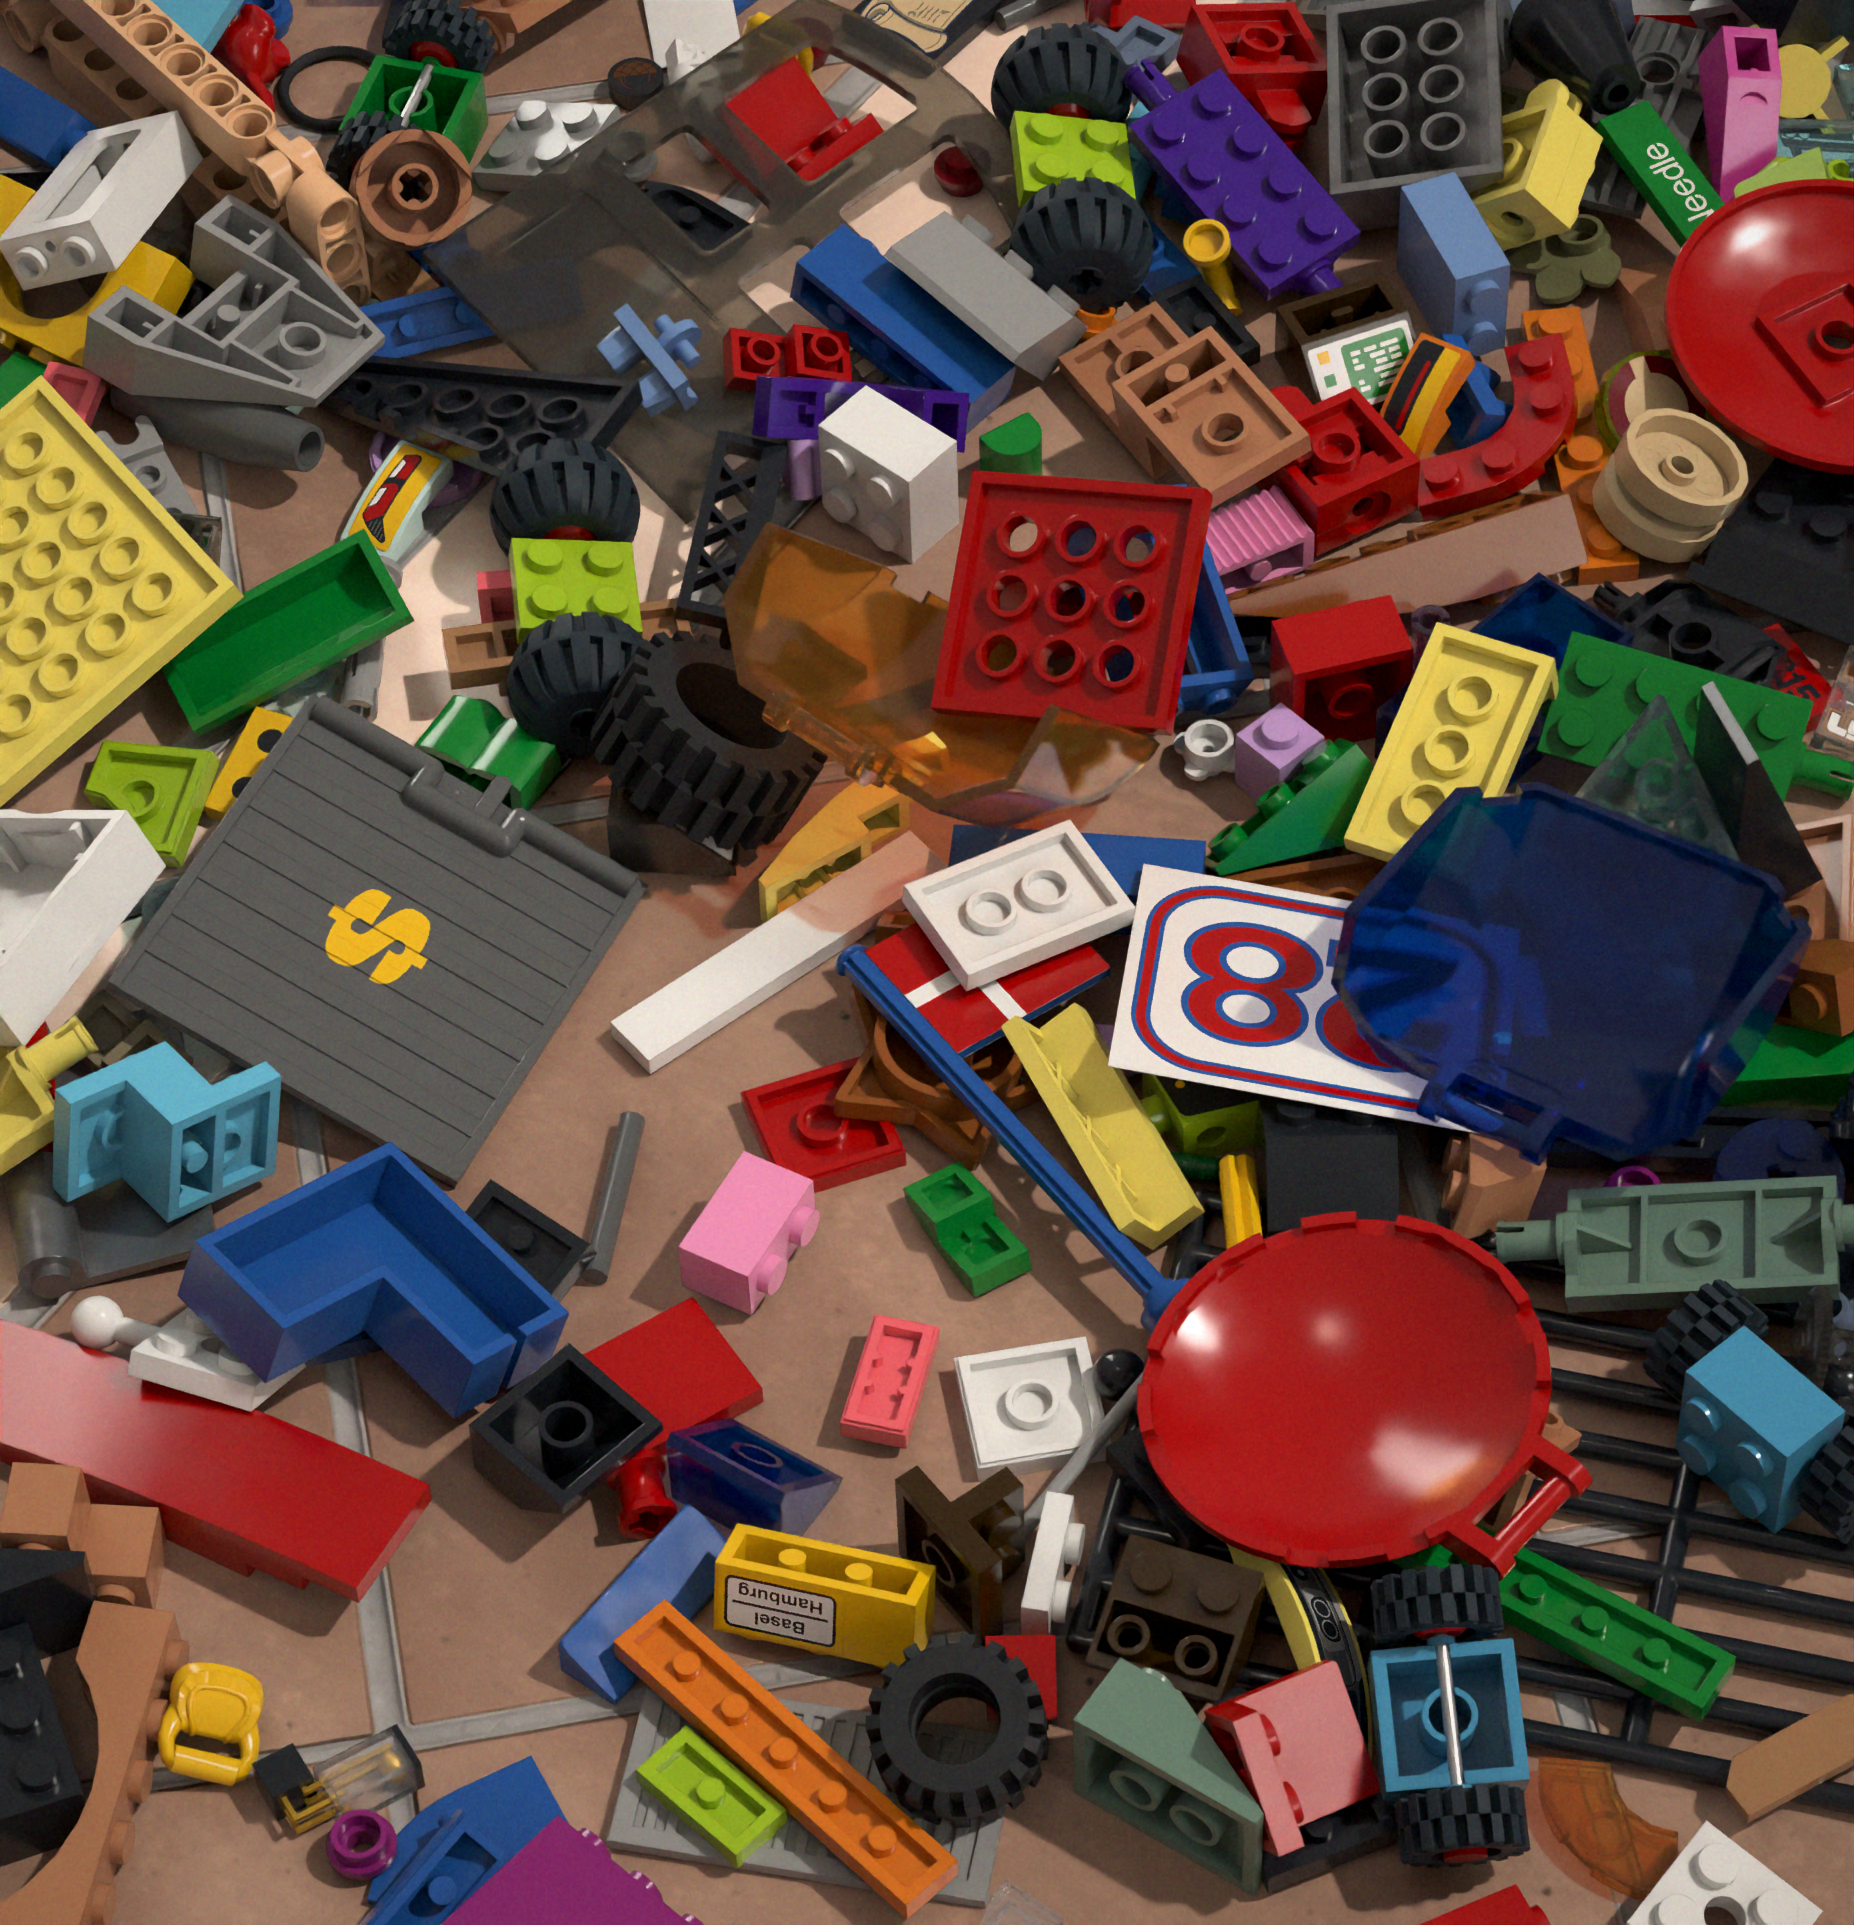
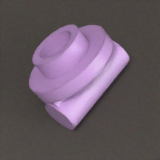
M819 440L787 441L788 450L781 477L791 493V501L811 500L821 497Z

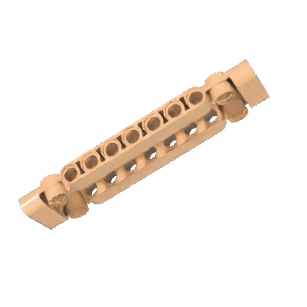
M0 0V14L5 18L6 25L15 42L27 53L45 46L48 50L51 71L54 77L107 127L175 110L178 111L203 158L178 192L203 215L228 194H231L277 221L358 307H362L371 298V286L358 202L325 172L319 154L307 139L297 136L289 140L277 129L276 117L271 108L151 0Z

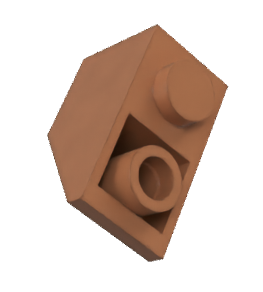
M1502 1122L1500 1138L1465 1131L1462 1132L1461 1137L1450 1136L1441 1166V1173L1448 1175L1442 1195L1441 1208L1450 1211V1230L1468 1239H1472L1497 1231L1496 1223L1500 1220L1505 1222L1527 1221L1547 1169L1545 1133Z

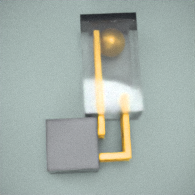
M397 1724L313 1766V1775L293 1743L252 1763L257 1788L275 1818L279 1821L287 1817L297 1835L331 1817L337 1821L343 1814L352 1810L366 1809L377 1812L425 1787L421 1762ZM307 1806L308 1809L298 1814L296 1813V1811ZM326 1807L328 1808V1811L314 1817L313 1819L301 1825L298 1824L299 1821L325 1809Z

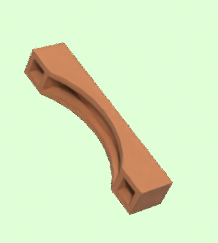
M93 1600L75 1658L84 1695L98 1720L99 1754L92 1789L77 1824L56 1855L26 1885L0 1903V1925H109L111 1923L116 1904V1887L112 1883L118 1864L126 1865L133 1851L135 1826L131 1820L137 1802L145 1803L151 1791L153 1763L150 1761L154 1744L157 1742V1733L162 1717L170 1704L168 1698L171 1682L178 1668L184 1666L189 1661L188 1641L181 1640L174 1612Z

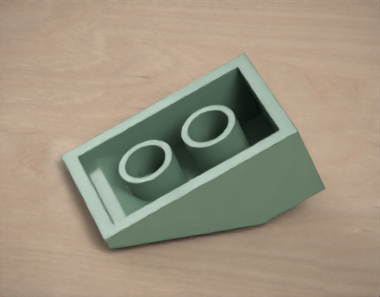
M1120 1657L1073 1719L1074 1793L1254 1896L1261 1887L1264 1813L1181 1691L1175 1689L1170 1680L1160 1672L1151 1668L1140 1669Z

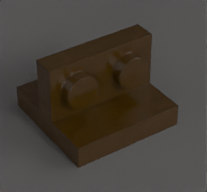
M916 1465L895 1479L899 1555L902 1559L936 1566L935 1596L969 1634L977 1636L979 1645L985 1646V1636H1001L1004 1634L1002 1582L1010 1578L1017 1571L1020 1564L1025 1561L1024 1486L1006 1466L950 1502L920 1467Z

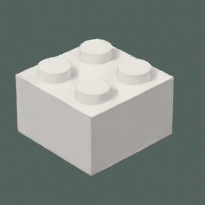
M867 385L818 425L823 508L835 520L841 523H848L870 537L881 549L892 551L911 564L959 524L956 440Z

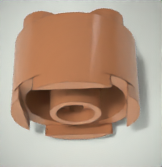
M403 129L386 134L365 151L353 170L348 193L358 202L364 231L374 240L387 247L407 252L430 247L450 235L461 225L470 208L472 177L465 156L451 140L433 131ZM400 177L406 182L414 178L420 180L423 185L418 191L419 197L423 200L421 203L415 198L406 202L399 193L403 189V185L399 181Z

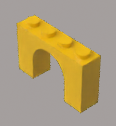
M1 174L0 237L36 193L35 190ZM139 240L118 269L107 273L98 291L84 306L63 317L41 319L27 314L22 303L21 285L0 250V347L12 351L17 343L31 350L28 357L46 366L49 361L86 369L83 367L87 317L120 287L125 285L176 315L197 276L176 257ZM105 380L104 385L106 387V390L103 395L104 397H106L109 390L112 388V383L108 382L107 380Z

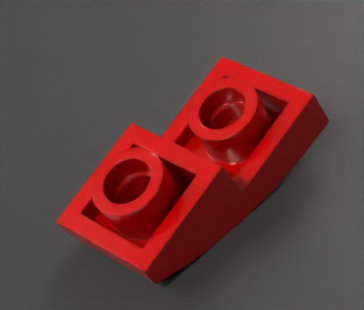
M793 324L786 336L730 327L722 339L725 388L727 390L755 393L757 376H789L852 381L849 336L847 332Z

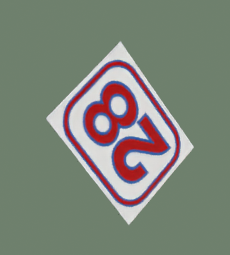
M1143 863L1108 1066L1500 1138L1520 932L1478 924L1480 934L1466 926L1464 921Z

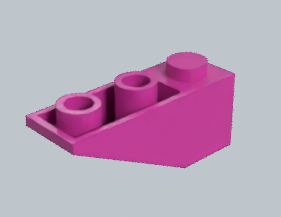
M1722 26L1697 58L1712 187L1724 204L1735 199L1734 188L1739 182L1757 174L1777 154L1782 75L1776 29Z

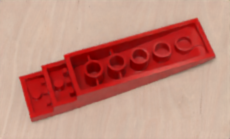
M0 1319V1461L11 1467L13 1462L81 1466L91 1504L159 1507L166 1540L247 1578L251 1576L255 1569H258L301 1590H304L308 1583L312 1581L360 1603L432 1500L429 1484L307 1430L255 1409L250 1412L128 1375L130 1361L39 1330Z

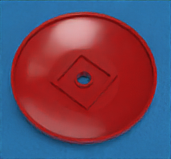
M1803 179L1762 187L1743 194L1721 206L1692 232L1682 246L1671 271L1664 302V326L1668 346L1682 379L1695 398L1717 421L1736 436L1769 455L1795 465L1829 473L1854 475V181ZM1830 335L1836 338H1844L1851 347L1846 349L1833 348L1826 344L1822 337Z

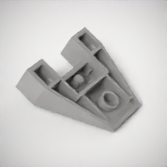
M228 194L194 224L189 270L197 276L198 280L214 288L215 291L181 319L123 285L87 317L83 367L130 395L316 407L384 345L385 335L277 221L235 196Z

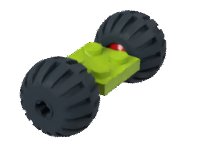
M1067 23L1052 24V28L1044 29L1043 26L1028 31L1026 36L1021 35L1000 58L993 75L990 92L992 110L1002 132L1011 141L1018 205L1022 207L1013 222L1008 252L1012 249L1033 267L1034 276L1031 281L1045 292H1048L1054 284L1081 306V310L1100 315V311H1107L1109 307L1117 309L1123 306L1125 301H1129L1136 294L1149 273L1154 250L1151 226L1144 211L1136 201L1126 124H1124L1130 110L1132 91L1126 88L1123 83V78L1128 72L1126 63L1121 53L1117 51L1111 42L1088 27L1074 24L1069 28Z
M563 438L548 440L547 445L542 446L541 443H537L524 449L520 456L519 469L517 468L519 453L505 466L494 486L489 516L497 543L509 559L517 644H520L513 655L507 677V697L516 722L527 733L537 735L540 738L539 741L555 744L559 756L563 757L568 754L571 759H586L587 755H595L594 752L599 744L591 742V730L595 725L593 720L636 649L645 640L642 637L643 630L632 546L639 524L640 498L631 475L625 466L608 450L595 444L594 448L589 441L572 438L571 442H564ZM563 478L561 484L556 482V480Z

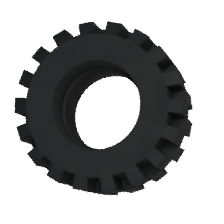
M961 1633L960 1643H948L946 1634L931 1636L933 1647L920 1651L917 1644L914 1643L902 1650L906 1661L899 1667L890 1661L881 1672L884 1680L882 1688L873 1686L868 1700L872 1712L871 1715L866 1716V1733L870 1740L869 1748L881 1779L890 1793L894 1792L900 1805L910 1813L917 1809L923 1813L925 1821L937 1825L941 1824L942 1818H949L953 1820L955 1828L971 1827L970 1818L982 1815L987 1824L1000 1819L998 1809L1007 1803L1013 1810L1025 1801L1023 1794L1025 1787L1030 1785L1035 1788L1042 1776L1040 1764L1042 1760L1048 1759L1050 1746L1047 1737L1049 1726L1042 1697L1036 1681L1031 1680L1024 1663L1017 1656L1012 1660L1007 1657L1005 1647L997 1642L990 1640L988 1646L984 1647L979 1645L977 1636L973 1634ZM959 1697L973 1698L988 1704L996 1711L1000 1720L998 1735L990 1748L972 1761L962 1764L937 1762L922 1753L918 1746L917 1733L922 1720L931 1709L943 1701Z

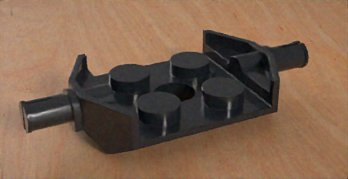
M1667 579L1643 594L1636 592L1630 597L1614 586L1612 582L1605 581L1603 582V587L1599 585L1593 594V602L1614 615L1613 619L1609 622L1605 637L1606 641L1777 691L1780 690L1788 671L1787 649L1693 582ZM1685 641L1708 642L1707 645L1698 649H1686L1679 646Z

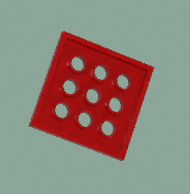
M972 470L930 708L936 713L944 715L1172 736L1213 495L1206 488ZM1022 524H1036L1037 538L1034 544L1024 551H1012L1010 538L1014 530ZM1082 528L1094 529L1096 540L1093 548L1082 556L1069 555L1068 542L1071 536ZM1140 533L1153 534L1155 544L1151 554L1141 561L1128 560L1126 549L1129 541ZM1012 583H1025L1027 596L1024 603L1013 611L1001 610L999 600L1002 591ZM1070 588H1083L1085 591V602L1080 611L1071 616L1059 615L1057 605L1060 596ZM1132 592L1142 593L1144 596V607L1139 616L1130 621H1119L1116 617V607L1120 599ZM1003 642L1015 643L1016 657L1014 662L1004 670H991L989 657L992 650ZM1062 647L1073 648L1075 661L1072 668L1061 676H1050L1047 671V662L1050 655ZM1118 653H1132L1134 666L1131 673L1121 681H1108L1105 673L1108 661Z

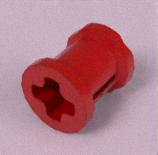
M641 1449L606 1478L607 1484L617 1491L622 1510L617 1516V1523L620 1533L626 1538H636L639 1540L655 1538L678 1513L676 1504L666 1496L662 1481L666 1474V1464L664 1457L658 1451Z

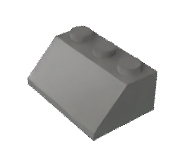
M944 211L893 244L887 250L884 256L1011 362L1044 382L1048 380L1059 366L1057 357L1070 351L1089 328L1075 316V313L1081 307L1075 300L1054 284L1048 292H1045L1032 282L1031 279L1034 276L1033 267L1012 249L1003 257L989 245L995 235L969 214L961 222Z

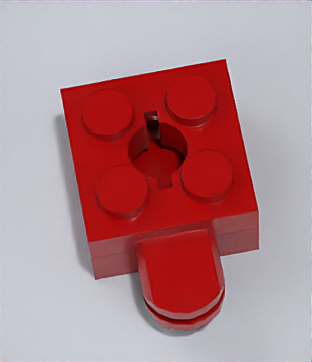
M1295 3L1191 4L1176 56V61L1190 87L1218 69H1221L1292 152L1302 148L1308 133L1307 129L1311 125H1317L1327 93V59Z
M1280 386L1269 390L1309 434L1312 450L1258 481L1255 485L1260 491L1263 489L1269 491L1273 485L1278 486L1314 532L1315 556L1417 510L1420 460L1355 386L1314 405L1298 387Z

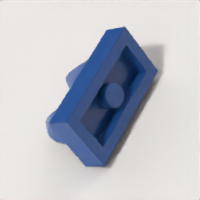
M1440 335V340L1470 352L1462 335ZM1475 360V367L1445 411L1451 422L1447 432L1457 450L1468 448L1491 437L1506 423L1514 408V405L1497 399L1492 391L1500 383L1501 376Z

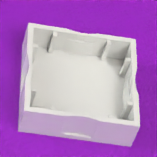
M0 809V1046L19 1047L22 1044L26 1045L165 869V863L127 810H63L46 814H31L17 809Z

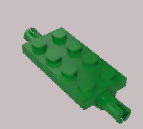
M1575 631L1571 632L1560 670H1557L1559 690L1556 700L1547 699L1540 707V716L1545 717V721L1535 753L1689 798L1701 687L1713 681L1759 757L1783 804L1788 789L1792 790L1795 784L1841 797L1845 801L1849 800L1854 783L1832 777L1831 775L1853 781L1854 761L1850 762L1806 749L1807 743L1802 741L1814 701Z

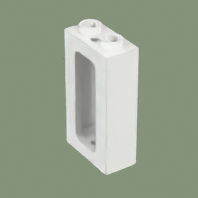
M177 110L86 132L88 135L74 145L0 237V250L23 291L118 269L203 160Z

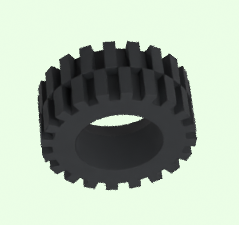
M676 630L672 638L664 631L656 633L650 641L645 639L638 646L593 720L595 725L591 730V742L599 744L594 752L599 764L613 766L607 777L616 788L628 786L633 794L629 801L642 811L647 806L651 807L660 814L656 822L670 830L675 823L687 828L686 838L702 843L706 836H711L717 848L731 850L737 841L744 850L756 849L761 841L768 845L782 832L828 759L829 748L823 746L828 739L825 727L814 725L819 715L811 704H799L796 699L801 691L791 681L781 684L773 677L777 671L764 660L759 666L747 660V650L734 644L729 651L720 648L717 637L706 634L702 635L699 642H695L690 631Z

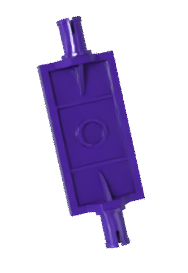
M1152 59L1141 60L1140 65L1145 69L1144 72L1137 63L1132 66L1125 74L1123 83L1126 88L1132 91L1149 113L1128 125L1127 138L1198 221L1213 219L1219 221L1227 228L1231 239L1229 258L1268 302L1285 290L1294 291L1299 296L1306 295L1309 297L1343 286L1342 282L1333 273L1334 263L1340 255L1359 244L1361 231L1222 70L1218 69L1188 89L1177 92L1157 69Z

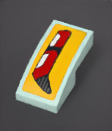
M401 439L366 487L347 522L340 541L365 529L378 555L397 562L424 530L422 512L454 476L452 459Z

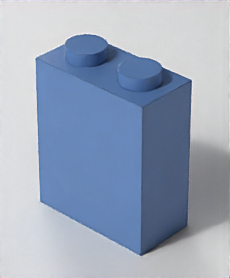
M1455 172L1402 186L1400 193L1397 272L1433 334L1438 339L1441 334L1462 335L1473 357L1504 348L1511 264Z

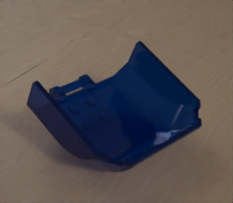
M1542 782L1518 783L1515 796L1483 798V792L1479 786L1459 787L1453 790L1347 907L1331 985L1379 1061L1429 1081L1420 1096L1417 1105V1115L1435 1123L1443 1118L1518 1150L1520 1159L1536 1166H1540L1544 1162L1552 1143L1558 1136L1620 1162L1695 1134L1745 1069L1767 1035L1800 968L1813 931L1803 917H1792L1784 906L1786 890L1777 876ZM1481 1105H1485V1106H1488V1107H1490V1108H1492V1109H1495V1110H1497V1111H1500V1112H1502V1113H1504V1114H1507V1115H1509V1116H1511V1117H1514V1118H1516V1119H1518V1120H1521L1523 1123L1518 1122V1121H1516V1120H1514V1119H1511V1118H1509V1117H1507V1116H1504V1115H1502V1114H1499V1113H1497V1112H1495V1111H1492V1110H1490V1109H1488V1108H1485V1107H1483V1106H1481Z

